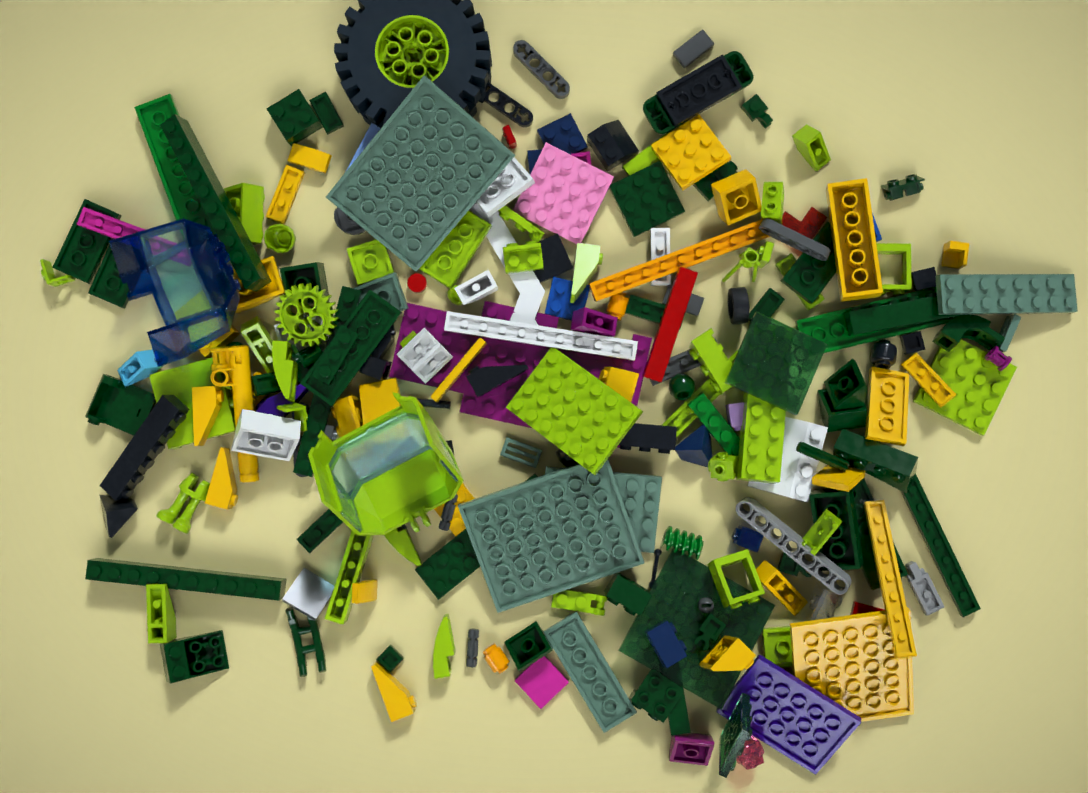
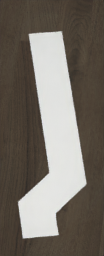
M475 202L470 209L472 213L492 225L486 237L505 267L503 247H507L506 245L510 243H516L502 217L499 216L498 211L488 217L478 203ZM533 271L508 273L520 293L514 308L515 313L512 314L510 321L538 325L535 317L545 290Z

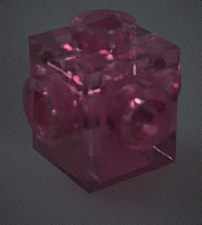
M752 734L734 740L736 750L734 756L738 764H741L748 770L764 763V749L760 741Z

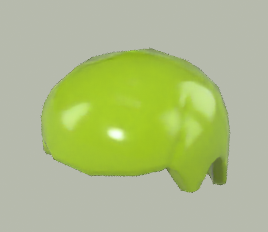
M276 224L270 226L265 231L264 241L267 248L277 253H286L295 246L296 236L289 226Z

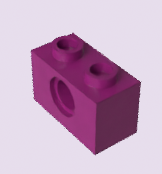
M583 307L573 312L570 330L613 337L616 333L618 317Z

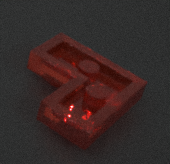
M813 207L808 210L801 221L785 211L782 217V225L813 239L827 217Z

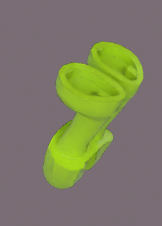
M191 473L179 485L181 490L169 509L160 510L156 517L166 523L173 524L174 528L188 534L191 529L190 521L200 501L206 500L210 483L203 480L196 491H192L198 481V476ZM189 496L192 497L182 515L177 519L179 512L181 511L187 498Z

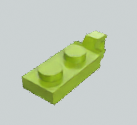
M506 205L498 210L500 212L499 216L506 221H509V219L516 223L514 226L522 232L527 230L531 240L539 242L544 236V232Z

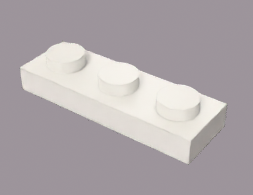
M670 228L650 229L651 260L670 254ZM671 274L651 281V286L671 285Z

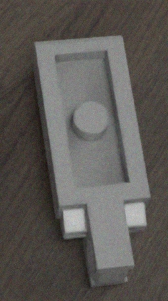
M911 561L905 564L910 573L907 575L908 582L924 614L928 616L944 608V604L929 574L923 568L919 569L916 562Z

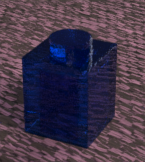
M741 525L735 528L732 534L733 543L758 553L764 536Z

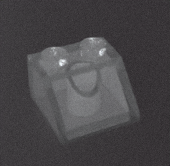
M816 582L801 617L807 621L833 618L835 609H838L842 603V594H836L825 585Z

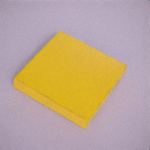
M826 465L812 477V484L849 492L865 477V470L848 467L846 471H841Z

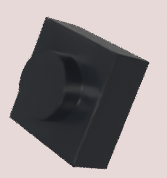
M921 331L900 336L904 355L926 350Z

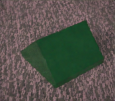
M851 359L824 381L836 410L862 407L865 404L867 386L856 361Z
M537 621L504 642L519 672L553 651V647Z

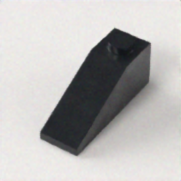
M527 365L482 368L477 366L468 371L469 375L466 377L479 398L524 373L529 368Z

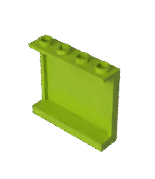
M212 357L149 375L156 403L162 395H175L190 409L186 414V419L176 428L174 436L167 441L168 449H177L194 443L192 387L215 386L210 379L212 374L211 364H213ZM217 372V379L225 381V374ZM232 386L221 387V390L224 392V401L207 439L235 432L236 430L233 397L230 392Z

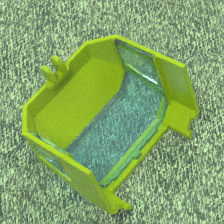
M393 392L394 397L401 406L334 441L321 430L315 448L312 447L308 453L322 503L358 536L385 535L409 521L414 532H418L420 529L415 518L421 516L425 526H430L431 523L426 513L454 499L464 481L452 450L416 397H404L399 393Z

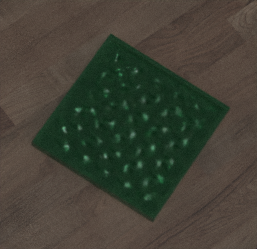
M672 548L650 589L652 597L641 616L637 614L618 651L650 669L657 670L679 686L722 710L741 671H712L701 667L699 663L725 635L739 638L752 651L775 605L759 597V601L751 604L748 601L742 602L743 606L736 609H731V606L724 608L709 567L692 557H688L685 553L681 555L679 550L674 553ZM725 577L732 598L752 593L750 590ZM704 597L710 598L714 603V608L710 613L726 624L716 641L709 640V647L705 651L702 650L704 646L703 640H700L697 645L693 643L695 637L701 636L702 632L698 628L709 614L700 612L697 607L698 601ZM702 604V608L711 607V604ZM663 620L673 623L677 630V633H675L677 639L682 640L687 648L685 651L687 657L668 668L663 667L644 633Z

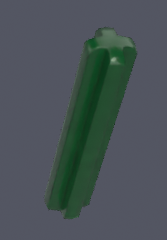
M799 442L796 447L797 452L841 471L848 469V461L807 443Z

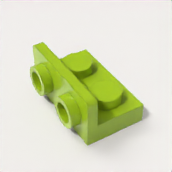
M764 182L761 218H770L782 225L784 204L783 182Z
M528 241L525 245L510 243L506 245L507 247H503L506 274L544 269L541 243Z

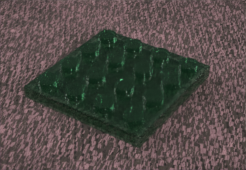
M756 311L724 383L791 414L798 415L827 343Z

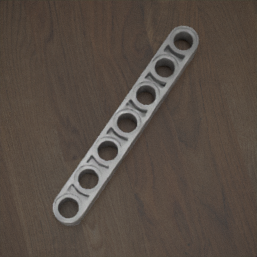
M745 497L736 505V512L742 519L831 591L839 595L847 592L851 585V577L820 551L815 556L810 553L811 548L807 545H802V537L751 497ZM743 503L750 506V511H746L743 508ZM758 516H763L766 523H761L758 520ZM773 529H779L782 533L781 536H777ZM789 541H794L797 544V548H792L789 545ZM805 554H810L813 557V561H808L805 558ZM820 567H826L829 570V574H824ZM836 580L844 581L846 586H839Z

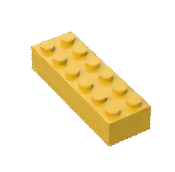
M864 178L829 183L826 187V197L840 301L880 297L883 293L868 180Z

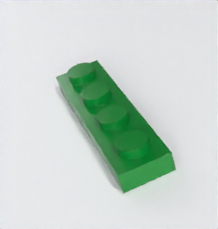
M701 392L687 404L700 422L706 426L712 437L728 455L738 456L740 438L706 395Z

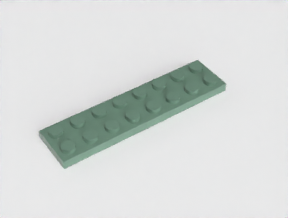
M940 274L935 276L939 315L1078 312L1074 274Z

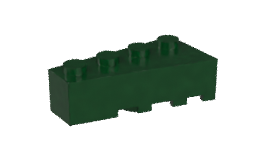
M842 429L833 447L834 456L848 461L849 465L865 470V473L907 494L916 475L917 456L874 440L865 439L864 436Z

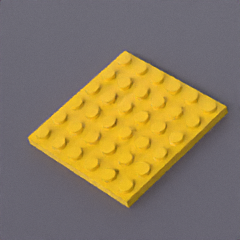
M907 607L908 615H909V620H910V625H911V611H910V609ZM885 610L790 623L793 676L859 716L861 722L914 714L912 658L895 659Z

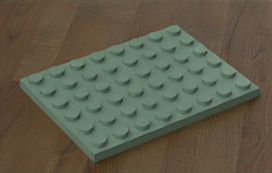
M424 75L327 194L326 198L417 272L515 157V154Z
M607 459L596 475H593L578 463L458 504L463 522L498 613L644 564L609 459Z

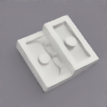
M425 328L397 353V356L425 384L453 358Z

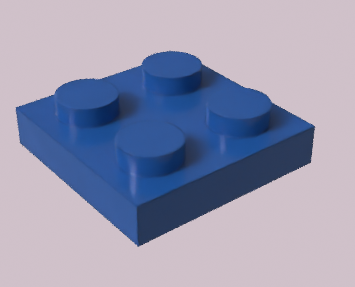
M553 277L545 314L572 321L573 312L586 306L590 289L589 285L585 287L574 303H570L573 281Z

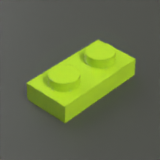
M767 241L762 246L760 245L759 249H756L759 255V268H763L770 261L774 243Z

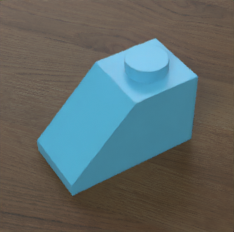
M156 349L136 352L117 371L124 386L127 387L148 378L150 374L156 373L164 365Z

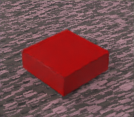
M504 126L502 128L503 135L509 149L517 147L515 137L510 126Z

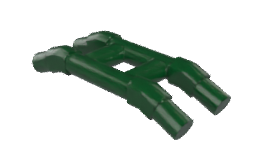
M287 608L285 611L293 636L300 677L307 676V662L304 654L315 651L318 671L320 673L326 672L325 653L317 619L314 621L307 616L310 625L298 627V620L293 608ZM312 633L314 644L303 646L300 635Z

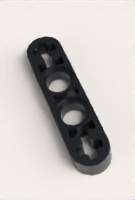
M487 83L486 90L488 87L490 88L484 98L487 104L521 127H529L533 123V114L530 110L491 83ZM497 93L500 98L498 101L492 102L489 100V95ZM508 103L515 106L514 111L511 113L504 110L505 105ZM518 108L521 109L519 111L521 115L525 116L528 114L529 121L521 122L522 118L518 114L516 118L513 117L517 113Z

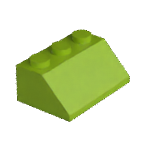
M240 183L224 188L253 245L261 244L263 239L264 187Z

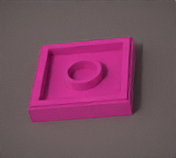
M546 656L528 666L514 679L540 709L569 683L568 679Z

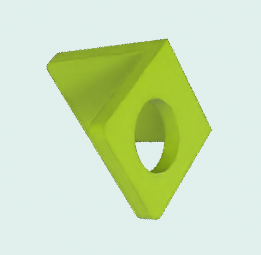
M45 259L40 260L42 266L41 274L48 285L57 287L75 281V278L70 275L55 278L51 262Z
M299 403L277 406V409L283 412L294 411V420L301 421L300 430L303 432L307 431L306 421L308 420L306 406Z

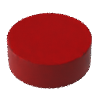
M415 273L408 278L407 284L412 292L421 293L427 287V280L422 274Z

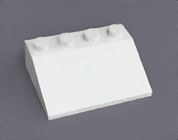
M785 417L780 482L772 484L749 481L748 486L802 502H808L813 486L812 477L816 474L819 461L797 452L796 447L799 442H804L822 450L828 427Z

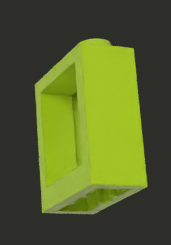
M876 243L878 254L902 255L903 285L882 284V295H885L886 292H893V295H904L905 292L912 289L911 244Z
M748 549L714 559L707 564L724 608L731 606V609H736L743 606L742 602L748 601L749 604L760 600L759 597L765 594ZM742 561L753 592L732 598L721 568Z

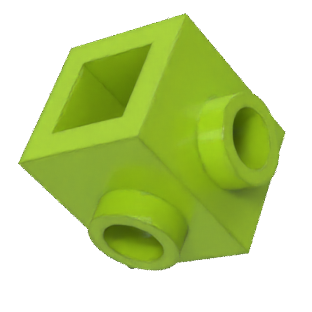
M719 452L713 456L708 462V471L711 472V478H717L718 481H728L729 479L733 480L736 478L738 456L728 455L726 452Z

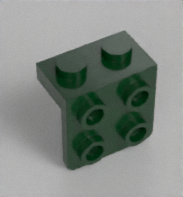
M651 669L639 688L633 690L630 700L636 708L647 711L652 719L660 720L664 723L683 695L684 690L656 669Z

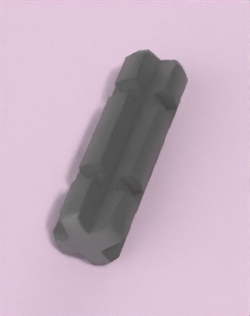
M457 494L454 499L444 505L441 516L442 521L439 523V529L449 530L451 524L449 522L452 520L456 506L454 504L458 498Z
M474 628L468 631V658L466 666L472 668L477 666V638L479 637V630Z

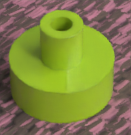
M454 285L447 292L448 298L453 304L461 305L462 301L455 290V287L459 285Z

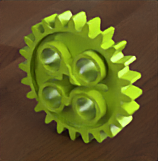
M301 283L298 287L294 285L291 286V290H285L286 295L279 296L283 302L276 303L280 309L274 311L279 314V317L275 318V320L281 321L277 328H284L281 334L288 333V341L294 338L295 345L301 341L303 347L307 345V342L311 347L315 342L318 345L322 343V340H327V334H333L330 328L337 327L333 321L338 320V317L333 316V314L338 309H332L336 302L329 301L331 295L325 296V289L319 292L318 285L312 289L311 283H308L306 287ZM308 298L314 300V307L308 304ZM291 305L297 308V314L292 313ZM308 312L309 316L305 317L304 314ZM316 316L322 318V325L316 322ZM299 323L304 324L305 332L299 329Z

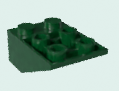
M223 630L179 638L168 643H160L166 682L170 684L229 669Z

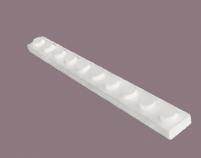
M447 311L444 331L549 348L553 347L635 361L638 341L450 311Z

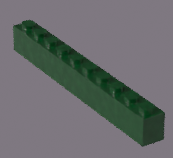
M174 114L160 124L244 288L257 292L272 281L189 122Z
M94 558L87 561L85 580L140 586L167 584L168 589L280 601L285 596L287 581L286 578Z

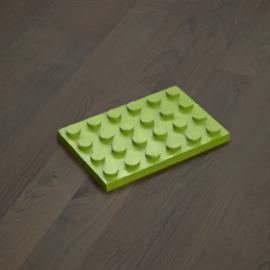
M553 347L549 349L506 406L508 410L593 475L598 473L643 413L637 406Z

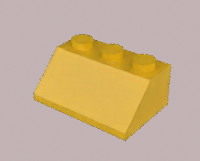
M604 367L600 372L599 380L631 402L639 373L614 367Z
M351 395L336 401L331 411L334 419L337 418L339 426H336L339 437L363 426L362 410L358 397ZM364 440L343 451L344 456L347 455V458H354L372 453L373 451L371 443L367 444V440Z
M725 635L699 665L712 671H743L744 668L747 670L754 663L753 658L756 655L739 638Z

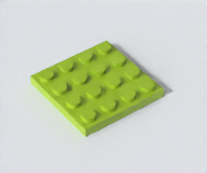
M962 339L950 352L939 346L930 367L956 393V396L940 408L920 386L913 402L979 435H985L1017 367L1009 363L1004 370L999 371L994 363L990 360H985L988 352Z

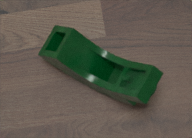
M966 314L952 318L939 330L932 342L950 352L960 342L961 338H968L991 350L994 346L999 347L1004 342L1005 337L989 327L991 321L977 315Z

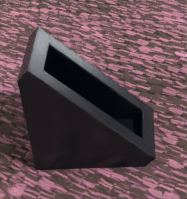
M100 495L105 528L109 537L112 538L137 511V505L132 498L115 501L111 496Z

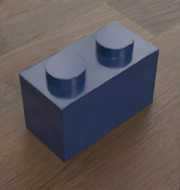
M663 620L644 632L663 667L668 668L687 657L685 653L687 648L682 640L677 639L675 635L677 630L672 622L668 623V621Z

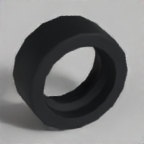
M745 287L730 288L728 291V313L731 324H745L749 321V299Z

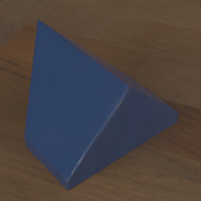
M704 424L675 447V452L681 460L708 467V462L712 458L711 435Z

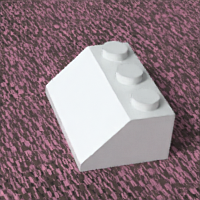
M242 409L237 422L231 451L290 461L300 440L301 421Z

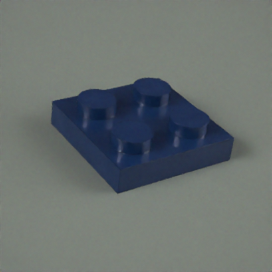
M571 113L537 129L543 145L548 143L570 155L579 153L588 147Z

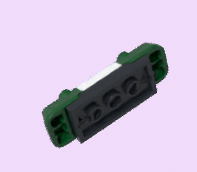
M732 51L724 56L722 54L656 92V95L644 102L643 112L653 130L658 134H665L749 86L754 78L753 72L741 53Z

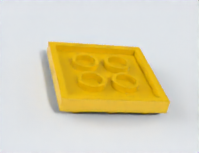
M700 114L651 144L652 150L682 191L731 160V155Z

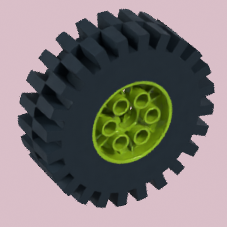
M358 0L360 6L358 11L349 6L345 12L348 25L339 24L337 29L341 43L334 44V53L339 61L335 63V68L341 79L340 83L357 113H361L369 125L373 123L381 129L424 75L472 117L475 116L477 113L476 104L478 101L484 102L486 85L491 83L492 58L488 32L485 31L482 16L480 13L475 14L473 3L470 0ZM423 38H430L428 43L421 42ZM440 45L442 49L436 50L434 47ZM392 49H398L396 54H390ZM432 55L437 57L434 61H428ZM411 58L414 59V60H417V59H418L419 63L416 62V61H413V62H412V61H411ZM393 62L392 66L386 68V63ZM400 67L404 68V71L396 72V69ZM429 68L436 71L438 74L435 77H433L429 73ZM416 71L423 73L421 76L415 75ZM408 76L412 78L411 85H405Z

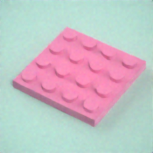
M545 143L530 174L535 184L520 194L513 211L575 244L582 243L614 176Z

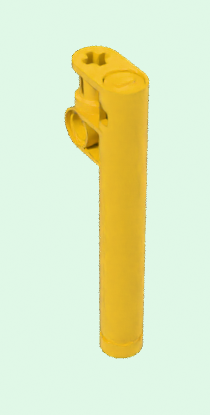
M249 346L211 347L209 351L212 352L213 364H211L212 374L210 379L215 386H232L236 429L242 409L254 411ZM217 372L224 373L226 380L219 381L216 376ZM237 452L240 482L258 481V456Z

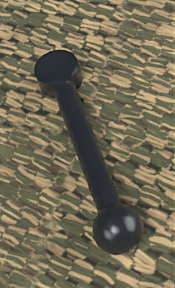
M660 549L654 551L656 556L652 580L649 582L651 589L657 586L655 579L659 556L662 554Z

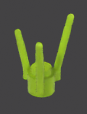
M748 247L746 251L739 255L740 261L722 279V282L729 279L741 266L745 268L754 267L752 282H755L760 265L758 253Z

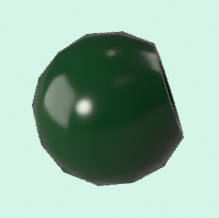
M684 373L676 374L669 381L670 394L678 400L690 398L695 391L693 378Z

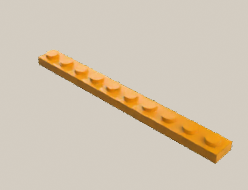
M763 219L589 283L594 301L597 302L677 272L680 266L688 268L766 239L770 236L759 230Z

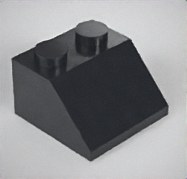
M619 120L603 124L587 136V142L607 172L639 152Z

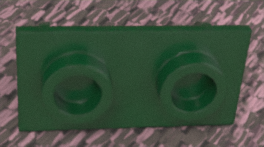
M917 174L906 176L903 180L894 179L887 181V184L881 185V188L887 190L884 193L885 199L892 201L902 198L903 190H905L906 196L920 193L924 189L923 184L920 182L925 181V179L917 176Z

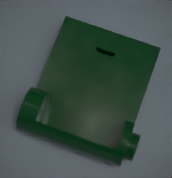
M103 374L85 417L88 418L87 422L99 426L100 423H104L134 436L154 408L156 403L153 393L134 385L125 387L122 380Z

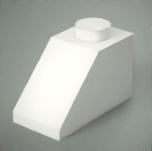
M489 270L455 287V290L463 305H466L492 294L498 290V286Z

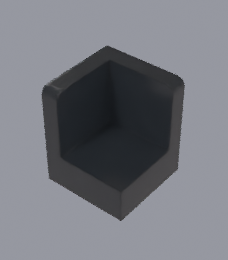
M935 267L911 272V278L916 291L936 287L935 276L937 275Z
M370 356L361 367L360 373L379 380H387L392 362Z

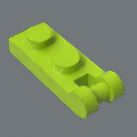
M567 589L553 594L551 607L604 616V603L607 602L606 595ZM591 600L597 601L596 607H591Z

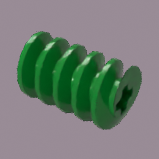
M668 526L664 532L661 547L666 544V550L668 551L673 546L674 553L681 549V555L688 551V557L690 558L695 553L696 560H698L704 541H702L701 535L695 538L694 533H690L687 537V531L683 530L680 534V530L676 528L672 532V526Z

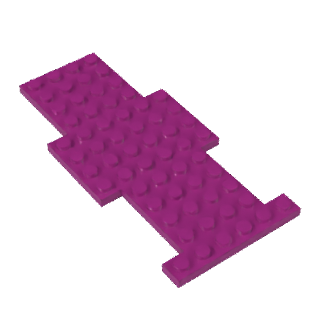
M485 301L481 317L510 321L512 314L515 313V307ZM407 303L409 309L404 310L389 377L438 388L479 338H482L487 344L449 389L450 391L463 393L459 412L532 428L508 410L506 406L550 348L444 331L447 311ZM537 312L535 320L539 326L557 328L559 317ZM423 328L453 356L426 384L397 356V353L403 348L400 342L412 331L418 334ZM633 334L632 340L638 341L635 361L557 349L598 379L604 367H614L639 373L631 401L635 406L638 405L643 373L647 364L652 338ZM510 365L528 366L529 370L479 398L466 377L469 375L468 371L477 366L479 368Z

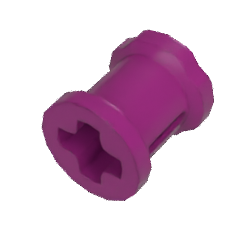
M994 346L985 356V360H990L994 363L999 371L1004 370L1012 361V358L1003 354L998 346Z

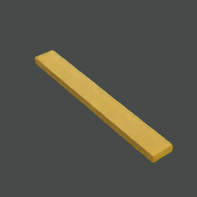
M866 501L863 504L895 659L916 657L917 653L885 501Z

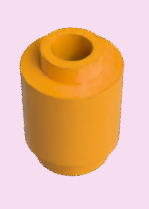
M621 292L610 296L607 305V314L618 317L617 320L619 321L625 316L629 298L626 297V293Z
M495 643L482 652L484 654L483 658L494 673L498 671L500 674L509 667L507 665L510 662L500 646L497 647Z

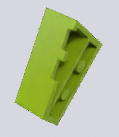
M710 328L691 341L689 354L693 360L699 361L701 364L699 368L704 376L708 375L712 380L710 384L716 393L719 391L722 395L743 379L732 361L723 352L724 348L721 343L718 344L712 336L714 332Z

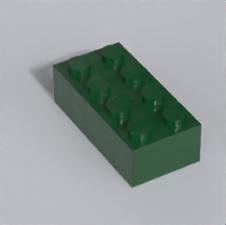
M831 488L813 490L809 494L813 524L826 509L842 520L840 526L819 551L842 570L860 569L863 565V556L853 488L849 492ZM820 567L821 571H829L826 567Z

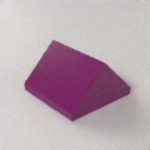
M699 733L671 736L669 761L708 766L714 748V740L711 735Z

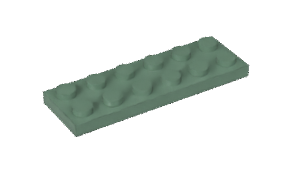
M577 611L543 631L604 733L637 713Z

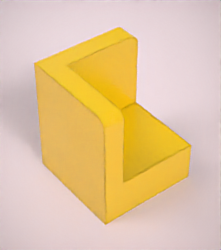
M957 241L945 243L943 245L941 266L956 269L967 266L969 243Z

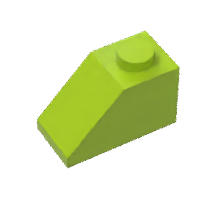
M806 124L792 135L797 150L816 172L831 161L820 131Z

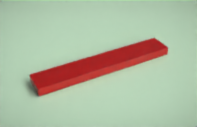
M681 266L678 267L643 377L662 383L698 272Z

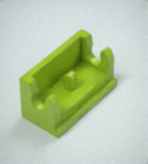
M826 509L802 538V545L809 546L811 548L810 553L815 556L840 526L842 520Z

